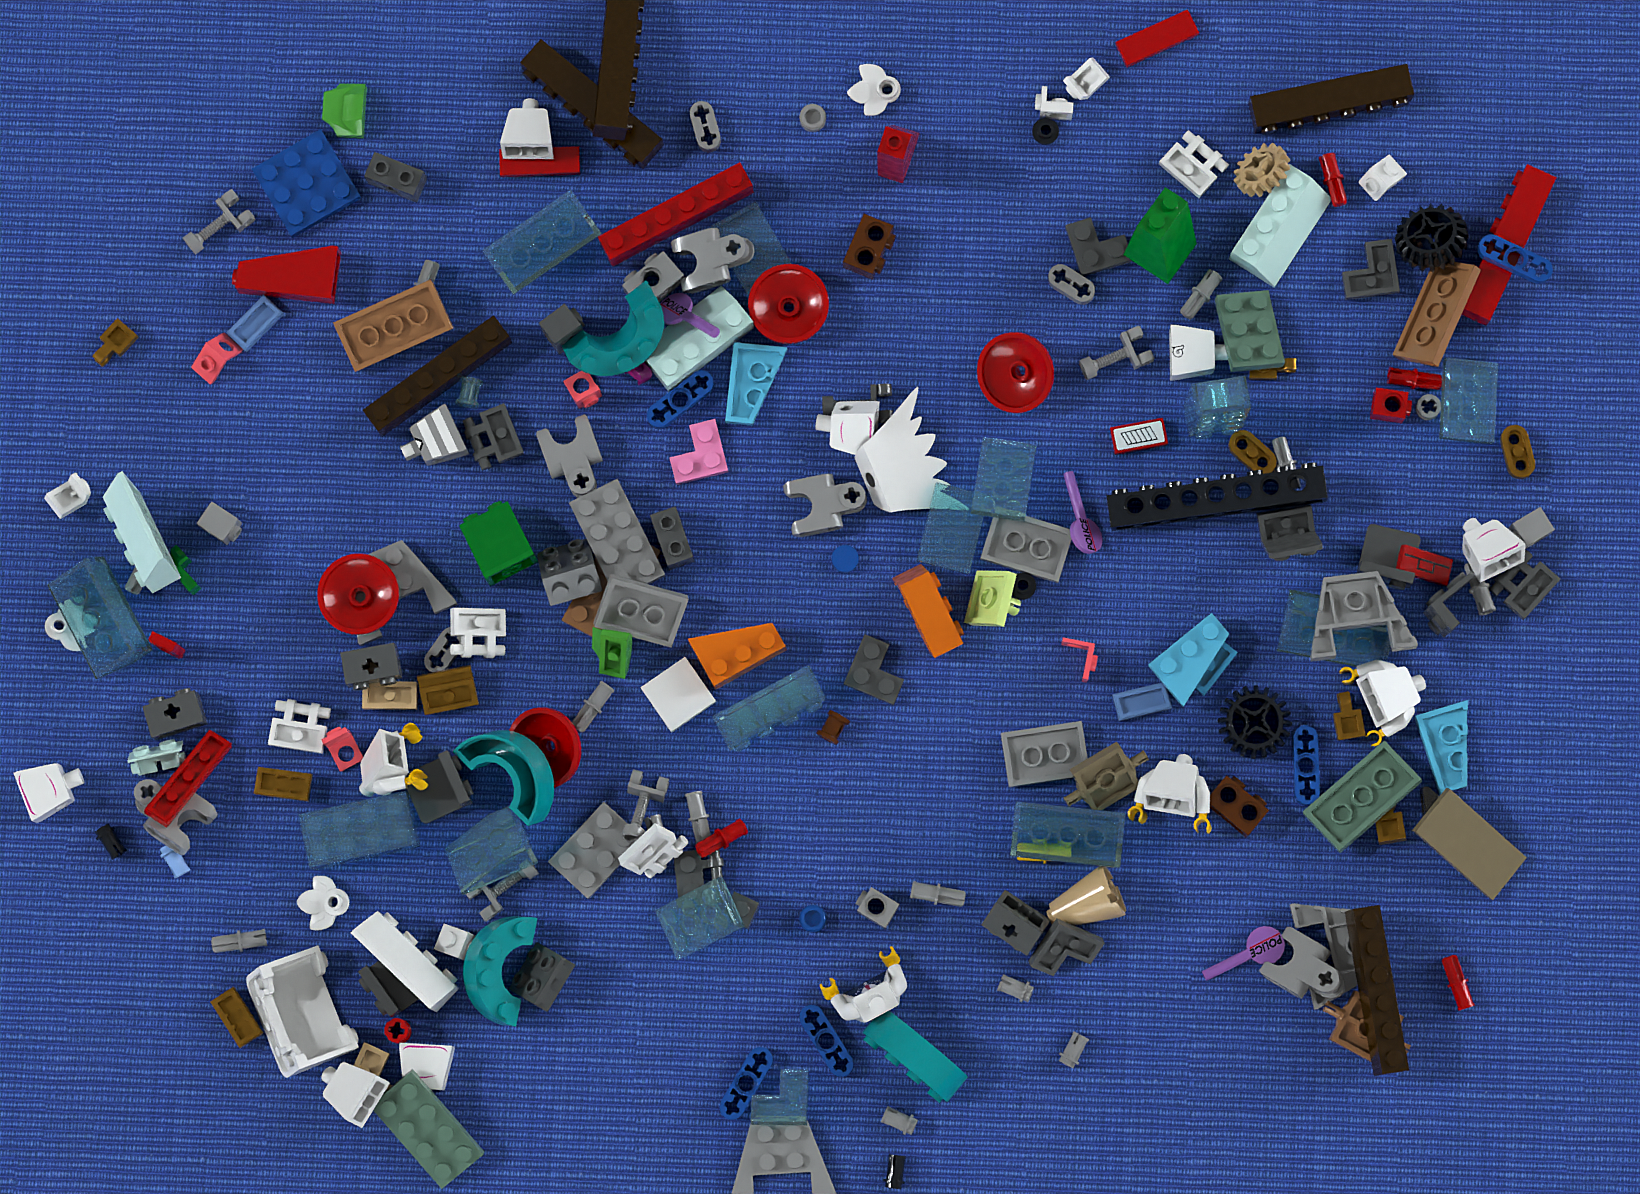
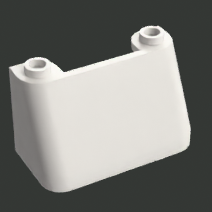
M319 946L261 965L246 978L250 996L281 1073L286 1078L359 1048L357 1044L358 1035L355 1029L350 1028L347 1024L341 1025L322 977L326 972V967H328V960L325 953L320 951Z

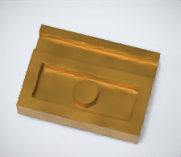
M471 665L417 675L425 715L479 704Z

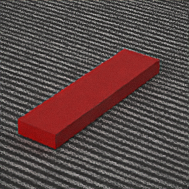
M209 729L147 805L144 813L167 828L232 748V743Z

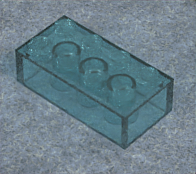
M1246 376L1191 384L1184 403L1189 437L1196 436V439H1205L1212 437V433L1222 432L1223 435H1231L1239 432L1238 429L1243 428L1251 409Z
M407 791L299 814L308 864L312 870L420 847L411 798Z

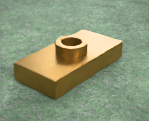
M258 767L254 794L309 802L313 774Z
M235 987L230 988L210 1001L239 1048H242L264 1033Z

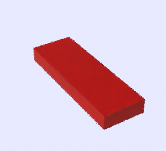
M1187 9L1115 42V45L1127 68L1198 36L1199 31Z
M579 146L553 147L554 159H503L502 151L499 149L500 177L580 175Z

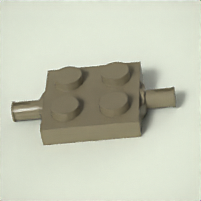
M1115 742L1070 769L1076 781L1077 790L1063 797L1068 807L1083 799L1088 803L1095 815L1137 790L1139 781L1136 777L1135 768L1148 761L1149 758L1144 750L1129 759L1118 742Z

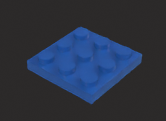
M321 129L252 168L292 238L361 199L360 194Z

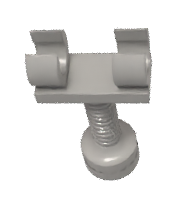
M233 189L227 191L221 198L215 201L223 212L218 219L216 218L214 222L203 228L201 232L199 231L196 234L189 232L183 237V240L195 255L204 249V240L208 239L210 235L215 234L227 222H231L240 233L256 220L249 209L242 212L237 218L229 211L228 208L239 201Z
M1136 326L1120 334V339L1124 346L1123 349L1116 350V352L1114 351L1096 360H1092L1090 357L1079 360V365L1085 379L1089 380L1096 377L1099 368L1111 365V363L1113 364L1126 357H1129L1134 370L1152 363L1155 358L1151 350L1136 355L1131 342L1143 337L1144 334L1141 327Z
M633 769L627 793L639 796L631 824L624 826L621 835L624 840L634 843L645 833L641 826L649 799L664 802L669 786L668 778L659 776L656 789L642 786L643 772Z
M527 856L517 862L519 867L513 874L511 873L504 880H501L495 887L489 888L484 880L480 878L464 890L470 900L484 891L491 901V905L479 912L484 921L487 922L504 910L496 899L504 890L506 891V889H509L522 878L531 880L539 874Z

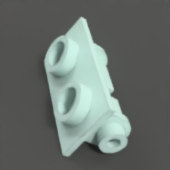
M174 739L159 743L157 747L149 748L145 745L133 749V752L129 753L127 760L128 763L134 762L131 764L132 774L141 776L158 772L157 761H161L163 770L179 767L186 759L185 752H179L182 750L183 740L175 742Z

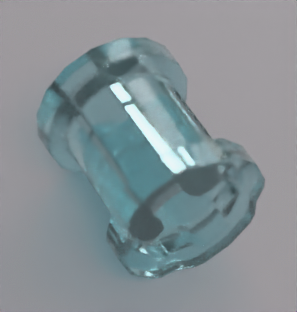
M460 377L459 398L455 400V404L465 408H479L477 400L479 389L483 386V381L473 377Z

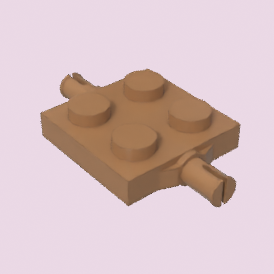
M1353 991L1347 1004L1342 1008L1327 1001L1325 1005L1328 1007H1324L1323 1012L1337 1018L1336 1026L1329 1040L1371 1062L1359 992ZM1400 1015L1401 1022L1404 1018V1016ZM1405 1043V1048L1409 1050L1411 1045Z

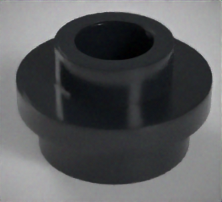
M1042 118L1034 124L1032 135L1039 144L1049 145L1058 138L1059 128L1052 119ZM1048 127L1051 132L1048 135H1044L1041 133V129Z
M1018 573L1012 595L1019 600L1029 599L1036 591V581L1028 573ZM1024 581L1028 584V588L1020 590L1017 586L1018 583Z

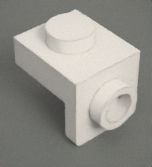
M1092 57L1063 81L1067 85V92L1073 98L1083 100L1088 99L1110 76Z
M1389 154L1372 166L1359 180V184L1377 201L1387 190L1401 181L1407 173Z
M77 473L70 475L66 483L48 492L44 499L57 516L62 519L87 504L91 494L90 487L83 478L80 479Z
M443 924L434 949L464 960L468 947L476 935Z

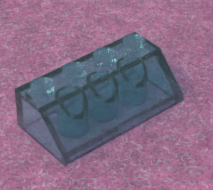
M569 190L482 251L497 275L514 295L602 233L572 190Z
M104 556L85 558L47 584L95 679L102 678L129 666L153 651Z
M1289 589L1277 651L1310 658L1320 595ZM1387 625L1332 631L1337 656L1335 659L1324 661L1354 667L1374 660L1387 662L1391 648Z
M807 665L717 713L712 718L729 751L735 749L736 752H739L751 745L750 740L758 736L760 739H763L775 732L774 727L782 723L784 726L794 723L799 719L797 715L807 710L808 713H812L823 707L821 702L826 699L810 665Z
M1016 801L1010 856L1120 868L1125 813Z

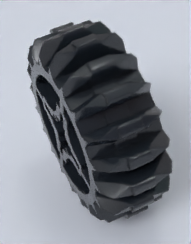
M1430 203L1426 209L1419 205L1418 212L1410 210L1409 218L1402 217V225H1397V234L1395 235L1397 252L1401 255L1404 263L1409 262L1412 269L1419 266V270L1422 272L1426 268H1430L1434 272L1435 267H1440L1444 270L1445 264L1449 263L1454 266V258L1462 259V251L1467 250L1469 235L1468 231H1466V222L1462 220L1459 212L1455 213L1452 207L1445 209L1442 203L1437 208H1434Z
M1254 685L1253 694H1250L1248 687L1245 686L1242 688L1243 696L1235 690L1232 695L1236 701L1234 702L1232 699L1226 698L1224 702L1230 708L1221 707L1219 710L1226 717L1218 718L1217 723L1226 724V727L1219 729L1218 732L1219 734L1228 733L1229 735L1223 740V743L1228 744L1232 740L1235 743L1230 749L1232 752L1236 751L1238 746L1241 747L1240 757H1244L1247 750L1251 751V759L1256 758L1257 751L1260 752L1262 758H1266L1267 748L1272 754H1275L1277 749L1274 743L1283 747L1285 742L1280 736L1288 738L1290 732L1284 730L1283 727H1291L1292 722L1283 720V718L1290 716L1291 712L1290 710L1283 712L1280 710L1286 705V702L1284 700L1278 704L1275 702L1279 696L1277 692L1269 698L1267 696L1269 688L1265 687L1262 694H1258L1259 687ZM1248 701L1264 703L1257 711H1250L1240 706ZM1270 709L1276 717L1277 726L1275 733L1265 721V716ZM1234 712L1239 715V718L1244 723V729L1239 736L1236 734L1232 723ZM1263 712L1259 718L1261 727L1255 726L1247 733L1248 724L1251 722L1248 721V718L1254 719ZM1254 733L1260 734L1263 737L1266 736L1269 739L1260 744H1252L1245 741Z

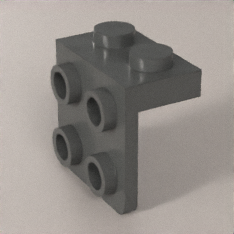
M1311 504L1256 513L1261 545L1270 559L1283 561L1289 559L1291 555L1301 554L1309 556L1317 553V550L1323 549L1322 542L1315 532Z
M1370 524L1366 530L1357 573L1378 571L1384 583H1388L1389 587L1399 590L1410 588L1413 584L1415 573L1396 569L1401 545H1408L1419 549L1420 536Z
M575 539L566 545L548 547L537 554L541 578L550 606L603 591L592 550L587 539Z
M1464 572L1460 573L1446 586L1449 589L1447 592L1441 589L1425 603L1428 608L1423 614L1429 620L1428 626L1436 635L1441 634L1445 638L1460 624L1445 606L1444 602L1475 577L1473 572H1470L1468 575H1465Z
M448 750L438 754L439 759L417 768L428 776V778L423 779L428 784L426 789L420 791L413 784L408 785V788H406L418 816L424 824H428L473 803L470 795L474 794L468 779L463 781L459 772L463 769L460 760L456 755L452 756Z
M377 961L371 967L366 965L358 971L362 977L358 980L367 993L373 992L378 999L374 1004L383 1016L388 1014L394 1018L419 1000L380 961Z

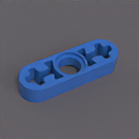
M1493 234L1486 235L1478 244L1477 251L1483 260L1532 283L1543 284L1548 281L1553 273V267L1549 260ZM1490 242L1495 243L1494 248L1500 252L1503 250V247L1507 248L1502 260L1498 259L1501 253L1492 251L1489 254L1486 252L1487 247L1483 244L1488 245ZM1512 252L1519 253L1523 260L1522 264L1512 266L1508 262V255ZM1529 258L1532 260L1530 266L1537 268L1539 265L1544 266L1543 271L1547 274L1537 277L1535 269L1528 267L1526 272L1522 269L1526 266Z
M704 370L694 372L650 406L647 411L649 424L655 429H664L708 396L714 388L711 374ZM700 377L701 380L707 378V388H697L694 391L697 397L693 399L691 392L685 387L690 385L692 390L697 385V378ZM677 393H684L688 396V402L685 406L677 407L673 404V397ZM668 401L671 409L676 413L671 415L669 410L664 414L665 420L663 422L659 420L654 422V412L657 410L661 413L666 410L667 406L664 403Z
M1305 725L1297 728L1292 736L1293 779L1296 801L1301 805L1309 806L1320 796L1319 750L1316 730ZM1303 731H1306L1308 736H1312L1313 740L1308 742L1307 749L1308 751L1313 749L1314 754L1302 753L1298 755L1297 750H1303V741H1298V737L1302 735ZM1303 758L1312 760L1314 764L1313 771L1310 773L1301 772L1298 767L1299 761ZM1314 776L1315 782L1309 781V790L1314 791L1315 794L1311 795L1309 800H1305V796L1299 793L1304 789L1305 781L1299 782L1298 777L1307 779Z
M816 1005L804 1007L800 1012V1023L832 1074L837 1077L849 1075L854 1067L853 1059L827 1017ZM809 1010L812 1013H819L820 1016L817 1017V1021L820 1026L823 1023H826L828 1028L819 1030L815 1036L811 1033L812 1030H816L811 1022L806 1024L804 1021L807 1018L806 1012ZM824 1033H830L835 1039V1043L830 1049H823L818 1043L819 1037ZM838 1046L843 1050L837 1053L842 1060L847 1058L849 1061L845 1072H842L841 1069H834L833 1066L836 1065V1061L833 1056L829 1060L825 1056V1054L834 1052Z
M757 1047L747 1056L720 1102V1112L725 1118L736 1120L745 1112L772 1066L773 1056L768 1049ZM764 1052L766 1053L765 1059L768 1063L766 1066L763 1064L759 1066L757 1072L762 1074L760 1078H757L754 1073L745 1071L747 1065L753 1068L756 1063L753 1056ZM745 1075L751 1076L754 1079V1087L748 1092L742 1091L738 1086L739 1079ZM733 1089L740 1095L748 1096L746 1102H743L740 1098L737 1103V1107L740 1109L738 1113L732 1112L731 1115L726 1113L728 1108L725 1107V1103L727 1101L732 1103L736 1095L731 1094Z

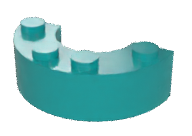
M646 280L625 296L629 303L630 314L627 322L619 331L609 336L598 337L582 330L562 345L569 362L573 366L588 374L613 376L628 372L649 358L661 340L664 330V315L656 295Z
M496 730L471 737L455 748L453 753L471 770L487 766L491 762L497 763L506 769L514 786V796L509 808L527 826L545 820L553 802L554 779L547 758L532 740L514 731Z
M511 916L493 921L474 937L468 947L463 965L465 989L474 1007L492 1022L516 1027L521 999L512 996L505 988L502 980V965L506 956L513 949L521 945H532L537 918Z
M890 1011L874 1018L862 1032L866 1035L863 1040L874 1050L880 1047L886 1051L887 1054L884 1056L896 1067L901 1063L909 1070L906 1075L918 1085L922 1081L930 1089L927 1093L938 1103L942 1100L948 1103L968 1078L952 1061Z

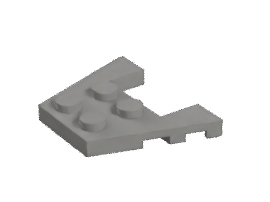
M402 540L368 554L380 559L392 570L399 586V599L424 589L435 614L458 605L452 595ZM358 593L356 600L359 602L363 601L366 597L365 593ZM380 629L369 634L357 635L360 646L383 637Z
M1378 571L1323 578L1311 648V662L1336 658L1337 654L1332 631L1387 625L1392 652L1417 648L1418 643L1415 636H1412L1406 620L1397 610L1394 599Z
M1290 904L1295 929L1324 924L1333 967L1345 981L1344 993L1357 986L1345 912L1351 909ZM1333 980L1326 981L1325 984L1328 983L1331 985L1333 983ZM1309 989L1314 1010L1324 1006L1327 1001L1331 1002L1334 1000L1324 998Z
M807 1118L751 1121L732 1194H754V1175L811 1172L812 1194H836Z

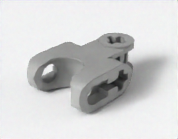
M718 228L704 229L671 241L673 252L683 256L694 254L697 259L695 271L680 281L682 292L693 294L730 282L729 269L750 262L755 253L754 245L749 239L736 234L721 238Z
M585 414L575 418L577 434L575 439L569 444H558L555 442L547 428L536 433L551 478L555 479L565 475L568 486L576 498L597 489L591 465L603 461L590 422ZM584 479L586 482V487L583 489L579 486V480Z
M822 474L792 480L783 485L784 494L787 497H804L812 503L811 513L806 518L797 520L792 524L791 531L795 537H805L843 528L841 516L857 513L867 503L865 490L860 484L849 482L835 485L833 474ZM851 492H855V495L859 496L856 498L855 503H851L850 499H847L850 497Z
M151 779L140 781L134 788V797L137 810L148 817L147 821L143 824L145 830L176 853L185 855L190 849V841L188 836L179 829L181 825L191 819L198 820L206 825L210 824L218 815L216 809L211 803L195 793L166 828L144 813V809L163 786Z
M1286 927L1282 934V938L1294 949L1292 959L1287 964L1280 966L1267 961L1264 962L1259 970L1267 980L1300 999L1304 997L1308 989L1327 999H1336L1345 990L1343 977L1334 967L1325 963L1331 951L1292 927ZM1327 980H1328V981H1332V980H1333V983H1332L1331 985L1328 984V983L1325 984V982H1326Z

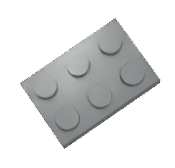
M996 507L980 560L1058 583L1072 540L1070 529Z
M610 574L593 624L594 627L600 629L627 632L634 638L672 647L689 598L688 595Z
M1082 721L1003 732L1000 734L1009 788L1072 779L1074 777L1070 769L1088 759Z
M603 802L548 862L589 899L620 866L618 858L633 844L621 837L624 826L628 823Z

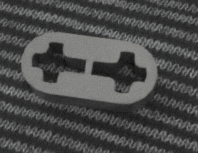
M698 101L690 109V118L696 141L702 151L707 153L714 152L721 144L715 114L708 102ZM703 108L704 112H709L706 114V124H702L700 117L694 116L698 114V109ZM709 129L710 136L716 137L713 139L712 145L701 141L705 139L704 130Z
M1057 264L1050 269L1048 282L1053 289L1080 305L1088 304L1093 300L1095 287L1089 279L1063 264ZM1061 272H1065V279L1068 280L1070 284L1062 280L1059 283H1056V276L1053 274H1060ZM1075 285L1079 288L1087 286V292L1090 295L1079 297L1078 290L1072 286Z
M451 627L446 628L440 634L424 658L425 667L431 673L447 670L458 656L451 655L450 647L448 650L445 649L449 642L446 637L451 635ZM457 636L458 644H461V636ZM443 651L445 653L441 658V661L444 663L443 666L431 668L433 665L431 658L433 656L438 658Z

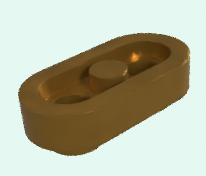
M1510 425L1504 429L1500 436V444L1507 471L1513 478L1525 479L1535 469V459L1529 436L1523 427ZM1509 437H1517L1518 443L1511 444L1509 442ZM1516 462H1522L1525 469L1518 470Z
M1239 430L1231 436L1228 443L1231 454L1250 471L1263 470V474L1274 471L1277 463L1275 454L1251 432ZM1244 441L1247 444V448L1241 450L1237 447V443ZM1264 459L1267 462V466L1264 468L1259 467L1257 461Z

